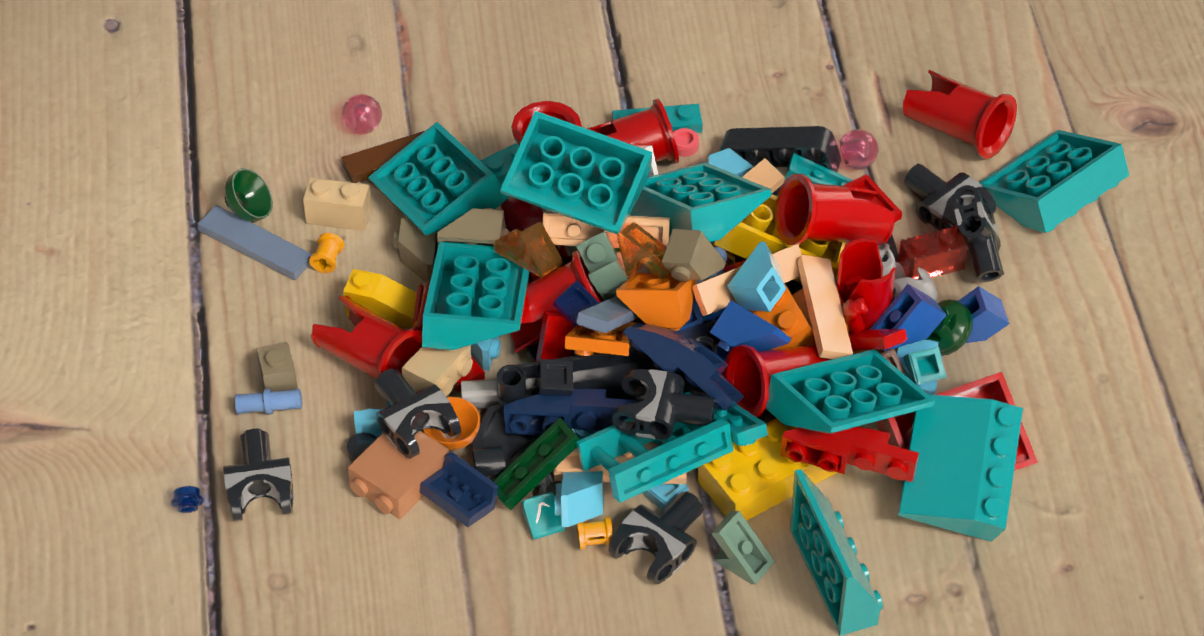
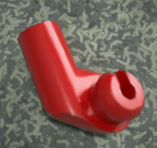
M862 297L856 300L849 299L842 306L844 319L851 333H859L865 328L861 315L868 312L867 304Z

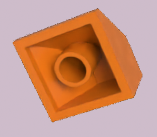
M636 272L616 290V294L646 324L678 331L691 317L694 292L691 286L696 285L697 280L689 279V281L683 282L674 279L671 273Z

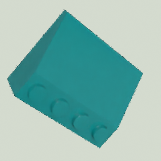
M535 111L502 184L500 193L619 235L641 194L651 170L652 152Z
M438 122L434 123L368 177L424 235L440 231L471 209H496L509 198L508 195L500 193L502 185L495 174Z
M1057 130L979 183L992 195L996 206L1021 225L1047 233L1054 230L1065 219L1076 215L1077 211L1087 204L1096 201L1104 192L1116 187L1120 181L1129 176V171L1122 144Z
M705 162L647 177L630 216L670 218L669 236H671L673 229L702 231L709 242H713L723 238L767 200L772 193L770 188Z
M439 242L423 313L422 347L438 350H456L520 330L533 250Z
M870 350L772 374L766 409L784 425L834 433L934 406L935 400L876 350Z
M929 395L935 400L934 406L914 411L908 450L918 452L919 457L913 482L903 480L897 516L992 542L1006 529L1023 408L993 399Z
M802 469L795 470L790 532L839 635L842 636L878 625L880 610L883 609L881 596L877 590L873 591L869 583L870 577L864 563L860 564L856 557L855 543L852 537H847L843 530L844 523L840 512L833 510L829 499Z

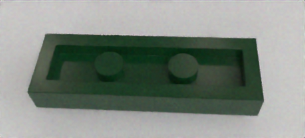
M559 418L493 481L498 485V498L510 510L577 448L576 441L580 440V438L565 421Z

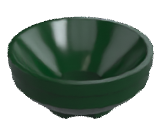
M241 168L228 177L225 185V203L235 215L250 222H257L269 216L273 208L272 195L265 181L256 172L247 168Z
M950 299L937 303L947 315L930 336L925 339L939 342L938 346L941 356L949 355L959 350L968 340L973 326L970 310L965 305Z

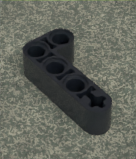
M823 126L733 128L726 131L719 151L730 148L754 167L764 158L774 167H788L793 153L838 173L841 163V155L832 131Z

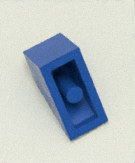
M907 284L870 330H906L907 340L891 348L884 349V351H888L927 339L947 314L932 297Z
M979 286L957 301L970 310L973 319L972 331L966 343L986 341L1010 324L1002 300Z
M730 300L710 331L711 334L720 340L717 346L728 353L739 345L754 347L756 351L771 350L788 344L792 339L774 325Z

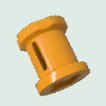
M322 233L317 240V251L311 255L309 263L316 271L327 274L334 272L337 266V255L343 251L345 244L342 238L336 234Z
M606 516L604 520L576 524L580 550L585 549L588 545L606 543L609 546L613 537L610 516Z

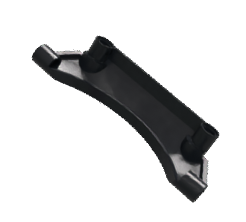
M706 336L692 338L717 355V344L713 339ZM634 347L629 348V356L594 353L590 356L577 355L550 359L573 361V389H606V398L637 400V402H641V400L628 395L622 389L624 375L636 369L656 370L653 360L645 352H640ZM540 361L506 365L497 372L499 404L489 406L479 431L472 442L474 468L486 477L500 475L540 437L538 435L505 433L504 406L506 404L539 394ZM683 371L676 373L684 379L685 387L683 394L690 392L692 395L708 396L699 386L697 387L689 383L685 379ZM629 381L634 386H643L640 381ZM762 412L757 418L765 422L764 413Z

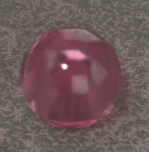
M366 94L354 95L346 100L342 107V120L351 132L360 135L368 134L379 126L382 120V109L379 102L372 96Z
M863 129L851 130L845 133L839 141L845 166L852 170H864L872 166L877 159L879 152L878 143L871 133Z

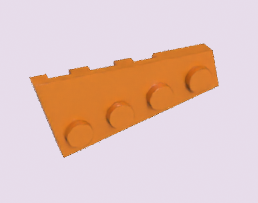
M577 325L566 335L565 349L574 350L575 354L590 356L594 352L629 356V341L624 333L615 330L601 333Z

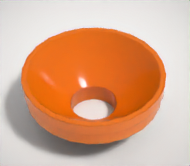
M447 397L459 419L461 427L460 436L455 439H447L442 435L443 432L435 428H426L422 431L449 450L466 447L473 442L480 428V415L477 408L471 402L459 397Z

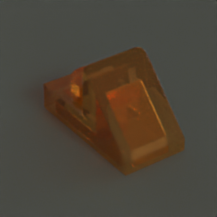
M537 222L524 231L515 229L495 241L496 253L539 277L545 276L562 265V258L541 222Z
M635 222L618 233L617 240L628 278L639 271L644 265L647 266L651 273L661 277L663 280L671 275L662 263L667 247Z

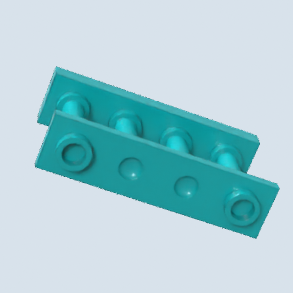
M631 418L624 420L626 422H634ZM723 418L705 426L675 422L673 432L685 426L692 432L679 438L672 434L667 439H658L663 445L650 451L643 445L656 439L627 434L612 425L576 441L581 469L585 472L598 465H602L608 470L613 497L621 503L734 451L730 424ZM627 452L635 456L621 464L614 459Z

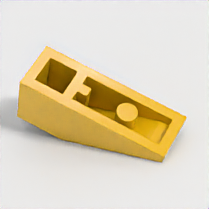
M358 269L352 270L343 291L344 296L347 295L351 300L399 327L412 328L417 292L382 274ZM345 305L346 316H349V308Z

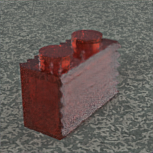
M956 226L948 227L941 231L936 230L935 233H925L924 236L919 234V236L908 237L907 240L902 239L900 241L898 263L902 265L906 277L914 279L919 278L918 267L926 270L931 278L965 269L968 245Z

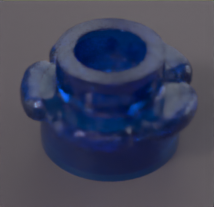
M183 486L173 491L174 499L171 500V505L177 506L178 511L181 513L195 512L198 510V506L203 504V497L200 495L198 487Z

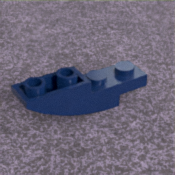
M639 323L624 330L623 333L630 338V344L636 350L645 352L653 360V365L657 370L673 373L683 371L684 377L689 383L697 387L699 386L708 395L707 397L716 398L717 408L726 411L737 406L743 399L744 395L721 375L728 364L701 343L681 333L655 325Z
M573 389L571 396L538 394L519 399L504 406L505 433L541 436L559 418L565 421L571 429L601 431L614 425L612 417L615 408L620 405H628V403H637V400L606 398V389ZM619 416L622 420L629 418L627 416Z

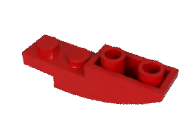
M853 427L834 433L804 428L784 431L781 446V456L789 458L794 462H803L820 467L825 471L845 474L846 468L850 464L861 470H870L888 475L896 480L913 482L919 453L890 445V433L862 427Z

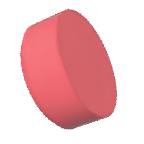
M682 128L673 132L679 156L688 157L698 151L699 136L695 131Z

